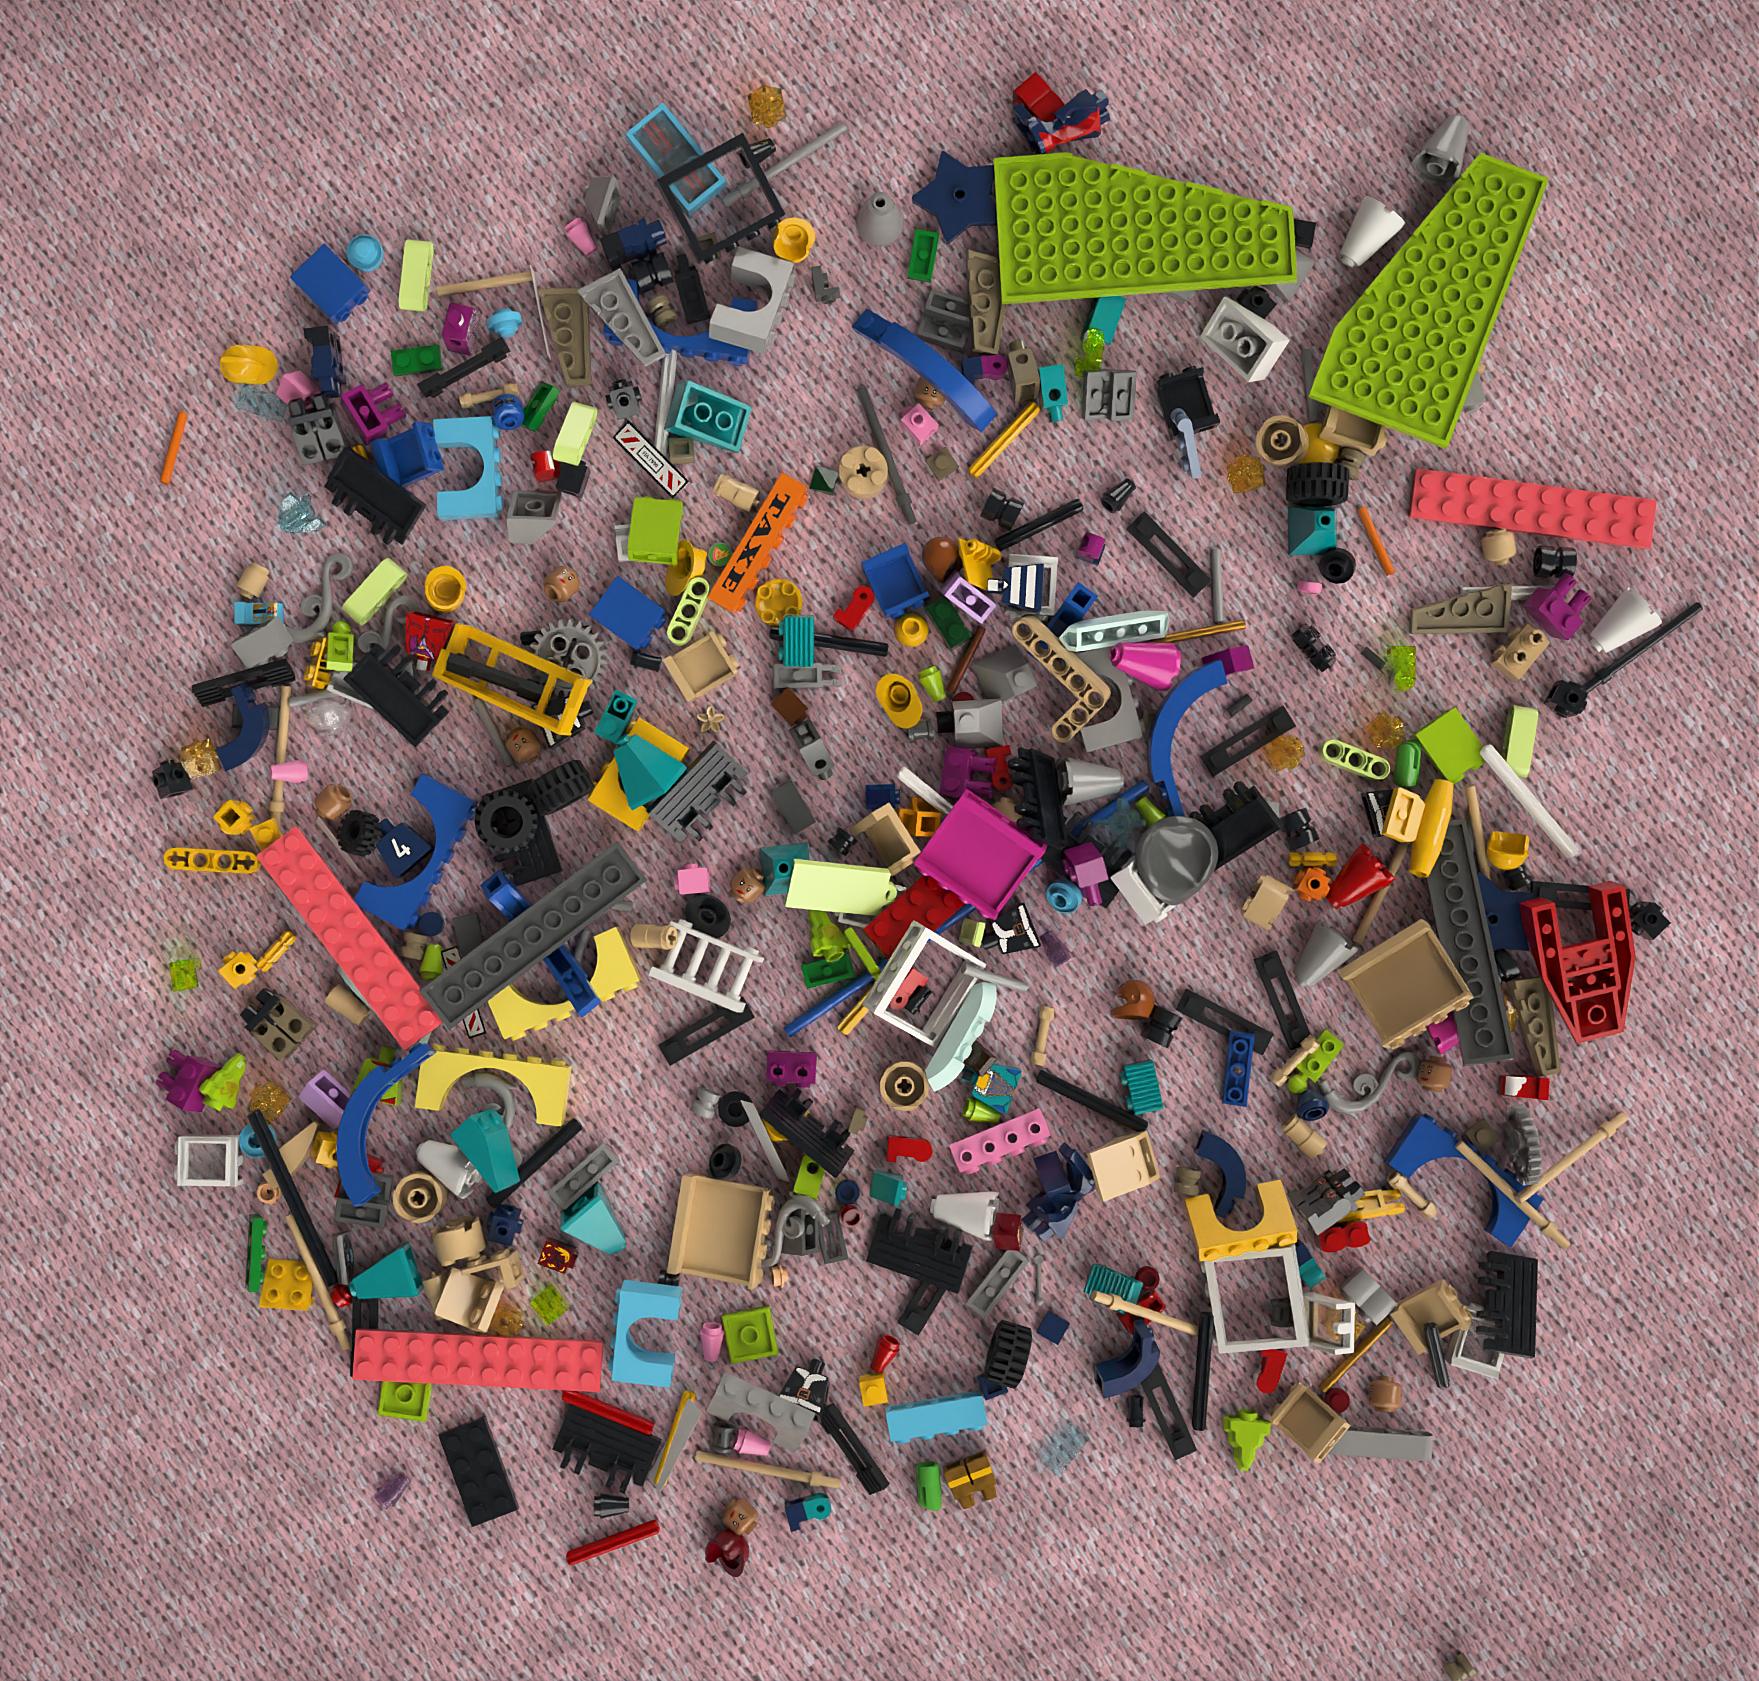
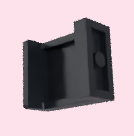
M1191 366L1183 369L1181 374L1174 376L1173 373L1164 374L1159 377V380L1154 385L1170 441L1176 440V437L1179 436L1178 428L1171 419V413L1176 408L1183 409L1189 417L1194 434L1217 428L1220 424L1218 413H1214L1203 377L1205 371L1203 367L1197 369L1196 366Z

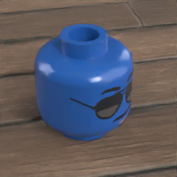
M502 394L493 400L491 411L493 421L497 427L502 430H514L522 425L524 410L522 402L517 396Z

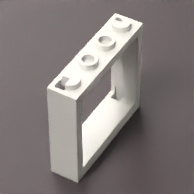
M913 920L862 1005L879 1017L936 1048L978 978L962 974L961 966L922 1030L885 1009L929 938L963 958L965 961L962 966L966 964L984 970L986 964Z
M1295 1243L1286 1247H1271L1261 1252H1246L1240 1256L1220 1257L1215 1261H1201L1202 1273H1206L1208 1282L1205 1283V1294L1207 1298L1210 1297L1211 1301L1209 1312L1214 1316L1215 1331H1213L1214 1346H1218L1219 1354L1305 1347L1309 1345L1310 1333ZM1283 1256L1296 1336L1227 1342L1214 1262Z

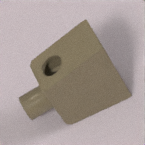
M1022 340L1013 341L1009 344L1010 352L1007 354V369L1014 402L1016 404L1036 400L1039 398L1040 377L1032 348H1024Z

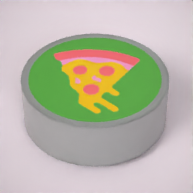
M722 542L712 545L708 552L710 562L718 568L726 567L733 555L731 548Z

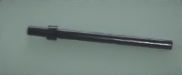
M1699 602L1694 603L1607 668L1598 670L1594 673L1592 679L1582 685V690L1589 693L1600 684L1604 685L1610 681L1612 675L1703 610L1702 605Z

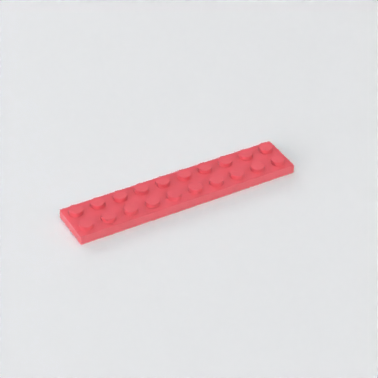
M1417 468L1414 471L1409 518L1491 529L1506 528V531L1650 549L1657 500Z
M295 826L256 856L404 1051H407L443 1023L419 992L422 988L299 827Z
M357 1328L352 1379L600 1392L604 1341Z

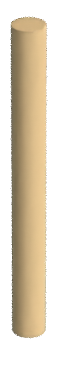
M531 271L440 286L437 287V293L441 297L533 281Z
M1469 785L1465 787L1479 870L1491 880L1475 785Z

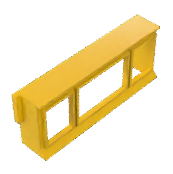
M458 623L454 627L446 650L441 649L432 676L559 735L572 734L571 730L587 688L593 682L584 676L471 625ZM471 638L492 648L486 663L487 666L494 668L501 652L550 674L536 710L487 688L489 682L480 679L478 684L463 676L446 671L450 652L464 654L468 641ZM557 678L573 685L560 721L544 714Z

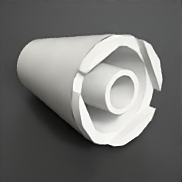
M1366 196L1362 200L1339 253L1342 256L1341 262L1350 268H1353L1354 265L1360 267L1400 231L1405 224L1397 213L1393 210L1391 212L1384 208L1386 205L1370 196Z
M1627 587L1591 632L1590 637L1592 640L1589 643L1597 652L1603 650L1607 653L1654 629L1662 621L1656 612L1650 614L1652 612L1649 608L1650 605L1639 593Z
M427 1140L425 1143L422 1142L416 1150L417 1161L461 1199L468 1197L474 1191L470 1188L474 1181L479 1183L482 1178L458 1146Z
M989 1191L938 1195L937 1199H932L930 1213L934 1214V1219L983 1240L991 1241L993 1232H990V1229L995 1224L996 1213L999 1211V1199L996 1198L999 1193Z

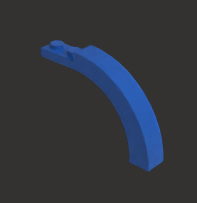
M866 308L851 326L856 333L894 355L918 373L952 405L968 425L981 433L997 415L981 393L954 366L928 344L895 321L891 323Z
M1221 660L1206 663L1184 676L1165 696L1153 718L1147 742V766L1150 781L1153 783L1161 781V785H1158L1162 799L1166 798L1168 808H1165L1167 817L1185 816L1171 769V745L1176 727L1186 710L1199 697L1214 688L1228 684Z
M500 870L480 885L488 900L510 921L533 905ZM565 943L543 959L574 1009L582 1018L602 1002L588 981V976Z
M416 1044L409 1050L410 1054L404 1059L399 1058L389 1065V1070L386 1066L378 1065L358 1085L345 1107L337 1136V1163L343 1187L354 1207L363 1206L381 1192L371 1173L366 1153V1136L372 1113L383 1095L394 1084L436 1053L431 1044Z

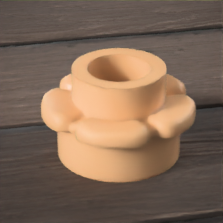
M263 1181L258 1186L257 1196L260 1201L266 1204H273L276 1202V1199L280 1198L281 1189L273 1190L267 1181Z
M781 1264L770 1267V1278L773 1287L780 1286V1288H783L784 1282H788L787 1269L782 1267Z

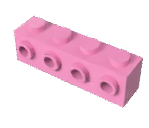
M1039 1108L953 1143L949 1147L960 1173L965 1171L966 1175L980 1170L978 1165L988 1162V1165L991 1166L1003 1161L1001 1156L1010 1153L1013 1157L1025 1152L1024 1147L1033 1143L1034 1148L1048 1142L1046 1137L1051 1136Z

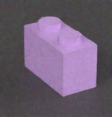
M956 569L940 587L944 596L981 624L997 606L991 596L979 587L968 583L965 577Z
M323 1069L307 1083L299 1098L335 1130L340 1125L343 1112L352 1095Z

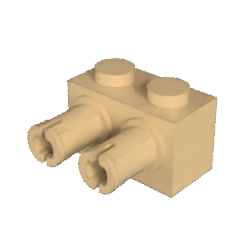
M1529 624L1521 627L1516 626L1507 636L1510 640L1506 645L1501 644L1492 654L1495 658L1490 664L1512 682L1520 680L1550 643L1542 631L1535 630Z

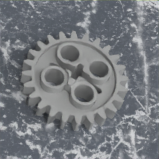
M561 618L558 621V626L553 621L550 622V630L544 626L541 629L543 635L536 634L534 637L539 643L533 642L530 645L536 651L530 653L546 660H555L559 666L564 667L567 661L566 654L571 649L573 638H576L577 642L571 654L572 661L568 664L567 669L570 671L572 668L579 669L582 672V676L593 681L589 687L594 690L596 688L594 680L601 682L603 679L599 673L605 674L607 672V669L602 665L609 662V659L602 657L607 654L608 649H601L600 646L604 644L605 640L597 641L596 638L599 632L591 634L592 625H589L586 629L582 628V620L577 625H574L573 618H570L567 624ZM556 637L565 639L567 644L565 648L557 646L555 642ZM579 646H586L590 651V655H581L578 650ZM537 669L532 675H540L542 678L539 682L542 684L547 682L550 674ZM557 678L554 686L555 695L557 696L562 690L564 697L569 696L573 685Z
M1523 1104L1508 1106L1506 1114H1504L1506 1120L1504 1122L1506 1131L1504 1132L1507 1138L1508 1158L1510 1163L1513 1164L1512 1170L1516 1172V1178H1519V1183H1522L1523 1186L1538 1184L1540 1176H1542L1540 1169H1543L1541 1164L1543 1157L1540 1154L1542 1148L1539 1145L1540 1138L1537 1127L1533 1125L1534 1119L1530 1117V1111H1527V1107L1523 1106Z

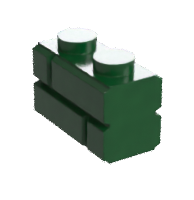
M942 596L925 607V613L950 652L971 639V633L967 627H964V622L946 596Z

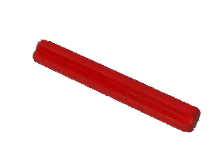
M564 1390L562 1400L647 1435L652 1433L655 1424L653 1421L578 1391Z
M652 1520L570 1550L566 1554L567 1562L572 1566L654 1536L660 1531L657 1520Z

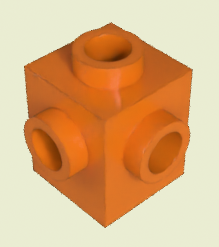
M1313 866L1312 869L1303 868L1295 875L1293 879L1295 884L1292 889L1298 892L1297 896L1309 903L1311 900L1319 901L1320 898L1324 899L1330 890L1328 883L1331 879L1325 876L1326 872L1316 866ZM1312 880L1317 881L1314 889L1310 886Z

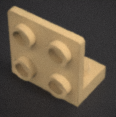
M503 1248L495 1251V1254L487 1258L486 1254H482L479 1258L466 1262V1266L461 1270L463 1276L500 1265L501 1269H498L500 1282L502 1284L505 1283L506 1289L516 1287L524 1279L517 1249L510 1251L509 1248Z
M452 1267L433 1314L474 1331L487 1332L505 1285L497 1281H487L472 1274L462 1276L460 1269Z

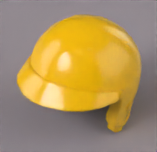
M796 217L781 221L772 233V245L775 253L781 259L793 263L804 260L815 241V231L811 224L804 219Z
M440 566L434 568L427 575L424 584L426 600L438 612H452L464 600L466 591L465 579L453 567Z
M1491 831L1486 846V855L1489 862L1502 870H1513L1519 867L1530 855L1528 853L1529 837L1525 834Z

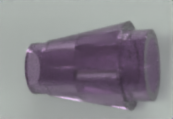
M1052 930L1039 937L1049 964H1053L1056 968L1071 959L1070 950Z
M401 1471L380 1486L374 1498L387 1510L391 1506L394 1507L411 1482L410 1478Z

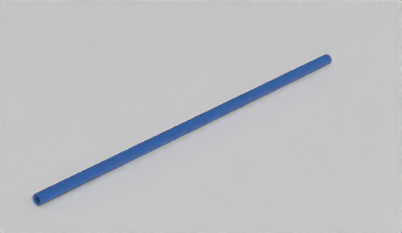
M1141 780L1077 824L1071 834L1076 837L1083 825L1090 820L1094 822L1093 828L1147 792L1149 790L1148 785L1144 780ZM1038 859L1029 872L1044 862ZM965 903L937 928L934 933L937 935L941 934L977 908L970 903ZM886 957L877 963L881 971L889 961ZM866 970L783 1027L789 1037H792L874 980V977Z

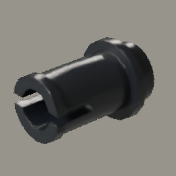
M638 650V652L633 651L630 665H633L635 669L641 667L658 673L662 657L641 653V650Z
M919 985L909 997L904 1008L913 1015L916 1012L919 1013V1008L929 995L932 994V991L926 986L922 987Z
M1128 1396L1129 1418H1126V1422H1129V1427H1143V1422H1146V1419L1143 1418L1144 1396Z

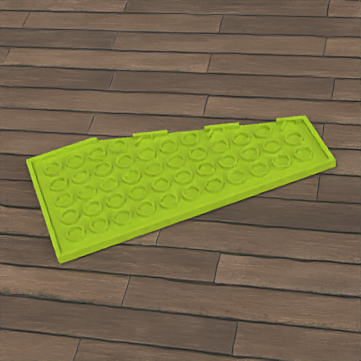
M1068 152L994 158L1002 304L1297 282L1293 207L1267 200L1259 201L1223 192L1224 190L1188 181L1185 183L1151 175L1147 171L1114 163L1110 165L1073 156L1072 153Z
M1480 153L1342 320L1335 326L1308 397L1446 449L1450 443L1549 178Z

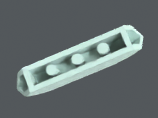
M1138 611L1087 619L1070 625L1059 639L1067 651L1079 652L1115 646L1117 643H1133L1164 638L1167 635L1170 619L1167 611Z
M981 982L973 985L926 1068L927 1080L934 1092L952 1082L964 1068L965 1064L963 1062L970 1055L973 1042L982 1034L985 1022H989L993 1015L997 996L995 983Z

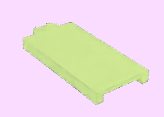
M793 859V871L784 904L785 907L878 916L881 914L883 906L890 905L895 901L897 890L894 883L889 881L891 872L886 868Z

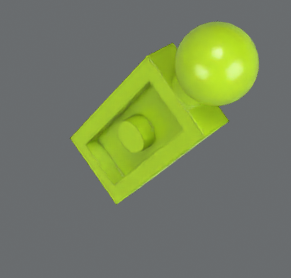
M345 621L335 622L331 627V632L328 634L326 669L352 672L354 635L351 634L350 625Z
M1324 1029L1316 1038L1320 1043L1318 1049L1313 1054L1309 1053L1295 1067L1300 1073L1288 1079L1287 1087L1290 1092L1294 1094L1303 1093L1307 1088L1306 1080L1309 1079L1315 1083L1345 1044L1328 1030Z

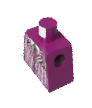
M449 303L442 331V338L448 351L468 356L472 355L482 311L457 303Z

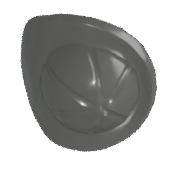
M1171 816L1158 820L1141 835L1135 850L1136 864L1145 884L1157 898L1169 905H1179L1196 894L1214 872L1219 855L1217 842L1211 831L1200 821L1186 816Z

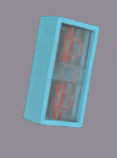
M664 103L625 133L628 144L657 179L704 154ZM711 163L669 187L680 208L688 217H691L726 188V180Z

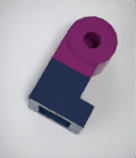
M1001 355L965 358L961 361L962 375L974 386L977 379H1001L1006 373L1008 364Z
M1086 532L1082 537L1075 558L1098 566L1106 546L1104 544L1105 539Z

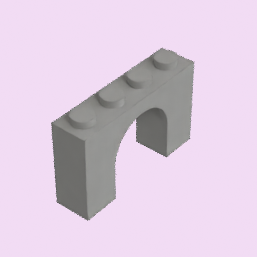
M738 247L731 265V281L761 290L768 297L769 303L764 308L753 312L740 311L716 304L709 323V338L765 354L768 345L772 346L776 336L775 326L779 327L783 317L781 309L788 305L790 297L788 290L789 288L793 289L796 282L797 274L793 273L794 263Z
M1114 646L1075 654L1098 677L1112 683L1119 696L1118 709L1110 720L1081 728L1078 731L1084 754L1140 739L1143 737L1142 732L1145 731L1143 719L1138 718L1136 709L1139 708L1137 697L1135 694L1132 695L1129 686L1132 685L1131 676L1114 667L1109 659L1110 650ZM1060 658L1059 664L1066 666L1065 660ZM1074 675L1076 681L1083 679L1080 675Z
M724 1372L706 1409L707 1413L727 1422L731 1415L737 1412L756 1416L768 1422L776 1429L777 1432L773 1443L792 1452L798 1449L807 1436L815 1416L814 1412L727 1372Z

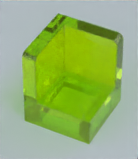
M200 958L169 963L173 992L198 988L196 968H202Z
M553 1284L549 1285L530 1301L532 1308L547 1326L564 1314L570 1307Z

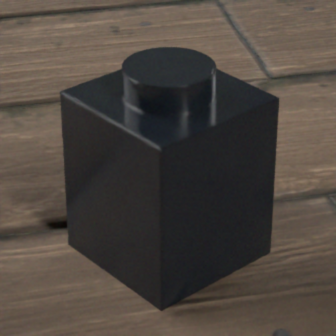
M580 460L578 466L563 462L556 484L559 492L578 498L583 497L591 473L588 466H586V462Z

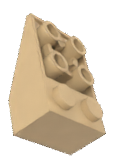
M1147 1131L1121 1135L1087 1154L1088 1165L1092 1170L1095 1190L1099 1195L1100 1202L1144 1187L1160 1178Z

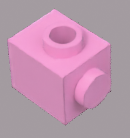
M299 370L282 376L276 395L287 405L290 400L302 398L305 408L309 409L313 407L310 397L320 391L319 387Z
M920 403L915 407L909 406L901 414L903 417L901 425L919 445L923 444L938 430V423Z
M698 864L683 865V870H678V875L674 876L675 890H679L680 894L711 892L709 868H698Z

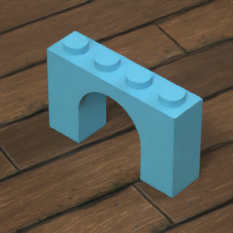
M492 416L433 419V430L438 448H472L481 454L484 462L483 475L475 486L462 491L436 492L438 517L442 520L500 517V510H504L503 496H499V486L503 485L502 473L498 472V462H501L502 456L500 447L497 448L496 439L500 438V428L495 425Z
M624 1280L621 1289L617 1288L615 1303L619 1304V1309L614 1312L613 1326H617L616 1333L612 1334L610 1348H614V1356L610 1355L608 1370L612 1371L611 1381L670 1388L674 1372L675 1354L649 1351L641 1348L633 1341L629 1327L635 1321L646 1317L677 1321L681 1308L683 1287Z

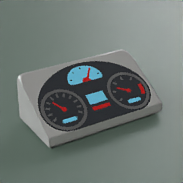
M351 1232L333 1233L332 1241L337 1280L339 1283L346 1285L352 1282V1278L356 1276Z

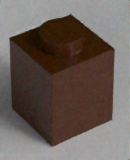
M789 687L771 703V706L791 727L794 724L799 725L809 717L806 714L809 711L808 707Z

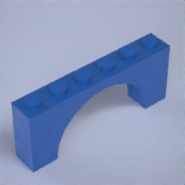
M626 279L639 302L640 287L638 281ZM733 297L730 308L753 312L758 310V304L754 300ZM649 321L666 354H670L673 349L686 358L700 356L710 362H718V360L728 361V364L733 366L748 365L751 350L709 338V330L694 336H676L658 329ZM604 324L603 334L605 339L612 345L622 346V341Z
M421 774L410 795L423 804L434 823L436 843L430 862L416 878L402 885L385 887L370 881H363L354 898V901L360 908L403 931L409 930L410 927L414 928L420 919L418 912L422 906L425 907L430 901L432 894L429 892L433 884L437 885L443 876L441 870L445 863L449 864L455 854V851L452 849L456 842H461L467 831L464 827L468 820L472 821L474 819L478 803L426 774Z
M1415 1113L1383 1162L1410 1178L1419 1167L1434 1159L1442 1157L1468 1159L1455 1148L1459 1142L1456 1139L1458 1135L1447 1127L1442 1130L1436 1126L1438 1121L1426 1113L1423 1116ZM1467 1141L1464 1142L1475 1153L1477 1152V1147ZM1477 1154L1517 1193L1528 1186H1523V1184L1519 1183L1516 1174L1506 1168L1502 1171L1496 1167L1498 1162L1490 1156L1485 1155L1483 1158ZM1484 1175L1492 1195V1211L1484 1230L1505 1245L1512 1247L1530 1221V1218ZM1538 1191L1526 1200L1535 1210L1538 1209L1544 1200L1537 1194Z

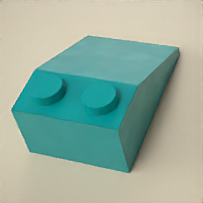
M689 380L683 381L676 385L664 430L684 438H692L697 442L739 453L752 406Z
M489 1109L472 1115L450 1134L494 1193L511 1187L520 1181L508 1129L499 1113Z

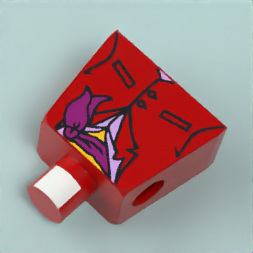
M414 610L406 614L405 650L407 653L417 655L416 669L430 671L432 659L438 660L441 649L446 650L458 621Z

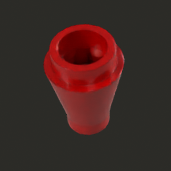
M887 1334L879 1338L870 1368L877 1373H883L886 1366L900 1351V1342Z

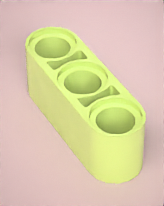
M409 239L405 242L399 290L400 309L422 312L427 310L434 252L432 242Z
M572 402L554 446V460L576 466L579 465L595 425L598 411L596 407Z
M386 558L342 606V610L357 624L363 626L400 587L408 574L392 559Z
M697 577L688 583L668 627V638L676 646H684L690 641L709 600L707 597L711 589L703 578ZM698 584H702L706 588L704 594L700 596L693 594V588ZM688 606H692L696 610L691 618L683 616V610ZM678 628L685 630V636L681 640L673 638V632Z
M1511 705L1507 716L1501 757L1518 777L1526 778L1531 766L1538 710Z
M1329 740L1322 743L1318 748V756L1322 761L1368 780L1384 779L1390 772L1389 763L1385 759L1341 741ZM1328 745H1332L1336 749V755L1333 758L1326 754ZM1351 754H1355L1358 757L1359 762L1356 767L1349 763V756ZM1374 763L1379 764L1381 767V773L1378 776L1374 775L1371 770Z

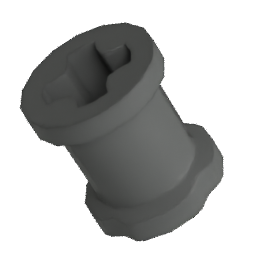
M931 718L925 722H919L911 728H907L910 743H914V740L926 738L934 740Z
M1271 1299V1304L1273 1305L1271 1325L1275 1327H1292L1290 1300Z
M714 1423L715 1435L713 1443L710 1444V1450L718 1453H731V1437L736 1427L728 1423Z

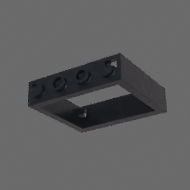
M743 133L662 176L655 182L698 263L704 260L708 264L717 259V253L723 249L727 253L740 246L739 240L746 237L749 241L761 234L759 229L768 226L769 229L775 227L781 222L780 218L785 215ZM741 148L773 213L703 251L669 186Z

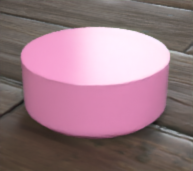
M1298 581L1297 591L1314 594L1321 593L1322 584L1307 581Z

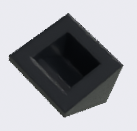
M951 711L936 712L938 733L953 732Z

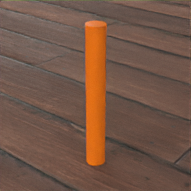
M178 412L159 482L170 483L188 417L186 413Z
M1366 506L1356 510L1386 576L1395 573Z

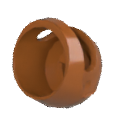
M935 537L925 544L922 550V561L925 568L934 574L937 581L944 583L955 569L960 572L963 568V562L958 552V544L947 537ZM955 560L954 566L952 567V569L950 570V572L945 575L947 569H948L949 566L952 564V562Z
M1140 980L1124 982L1116 990L1115 996L1125 999L1127 1003L1124 1006L1111 1009L1110 1015L1116 1019H1148L1155 1003L1152 989Z

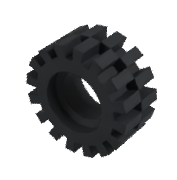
M351 810L350 814L347 813L345 815L346 820H341L342 827H338V831H341L337 835V839H340L338 845L346 853L365 857L371 854V850L374 851L376 849L375 843L379 844L380 842L377 839L382 833L378 831V829L382 828L381 824L378 823L380 820L374 814L360 810Z

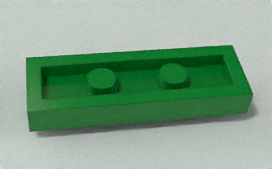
M249 1214L245 1288L248 1292H259L260 1285L264 1283V1270H261V1260H265L266 1249L265 1245H262V1236H266L267 1222L263 1221V1217L260 1214Z

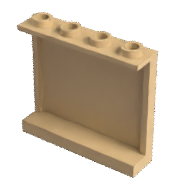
M1423 919L1418 920L1338 970L1341 978L1348 982L1381 1038V1046L1388 1049H1396L1405 1043L1404 1039L1411 1035L1415 1037L1426 1031V1026L1433 1022L1435 1024L1442 1022L1448 1017L1447 1014L1454 1009L1459 1011L1470 1004L1469 1000L1474 998L1432 928Z
M692 1173L682 1175L667 1273L674 1275L685 1273L746 1285L749 1290L757 1287L763 1278V1269H760L761 1261L765 1259L767 1253V1245L764 1242L765 1236L769 1234L771 1228V1220H768L769 1211H772L775 1203V1196H772L773 1189L729 1180L723 1181Z

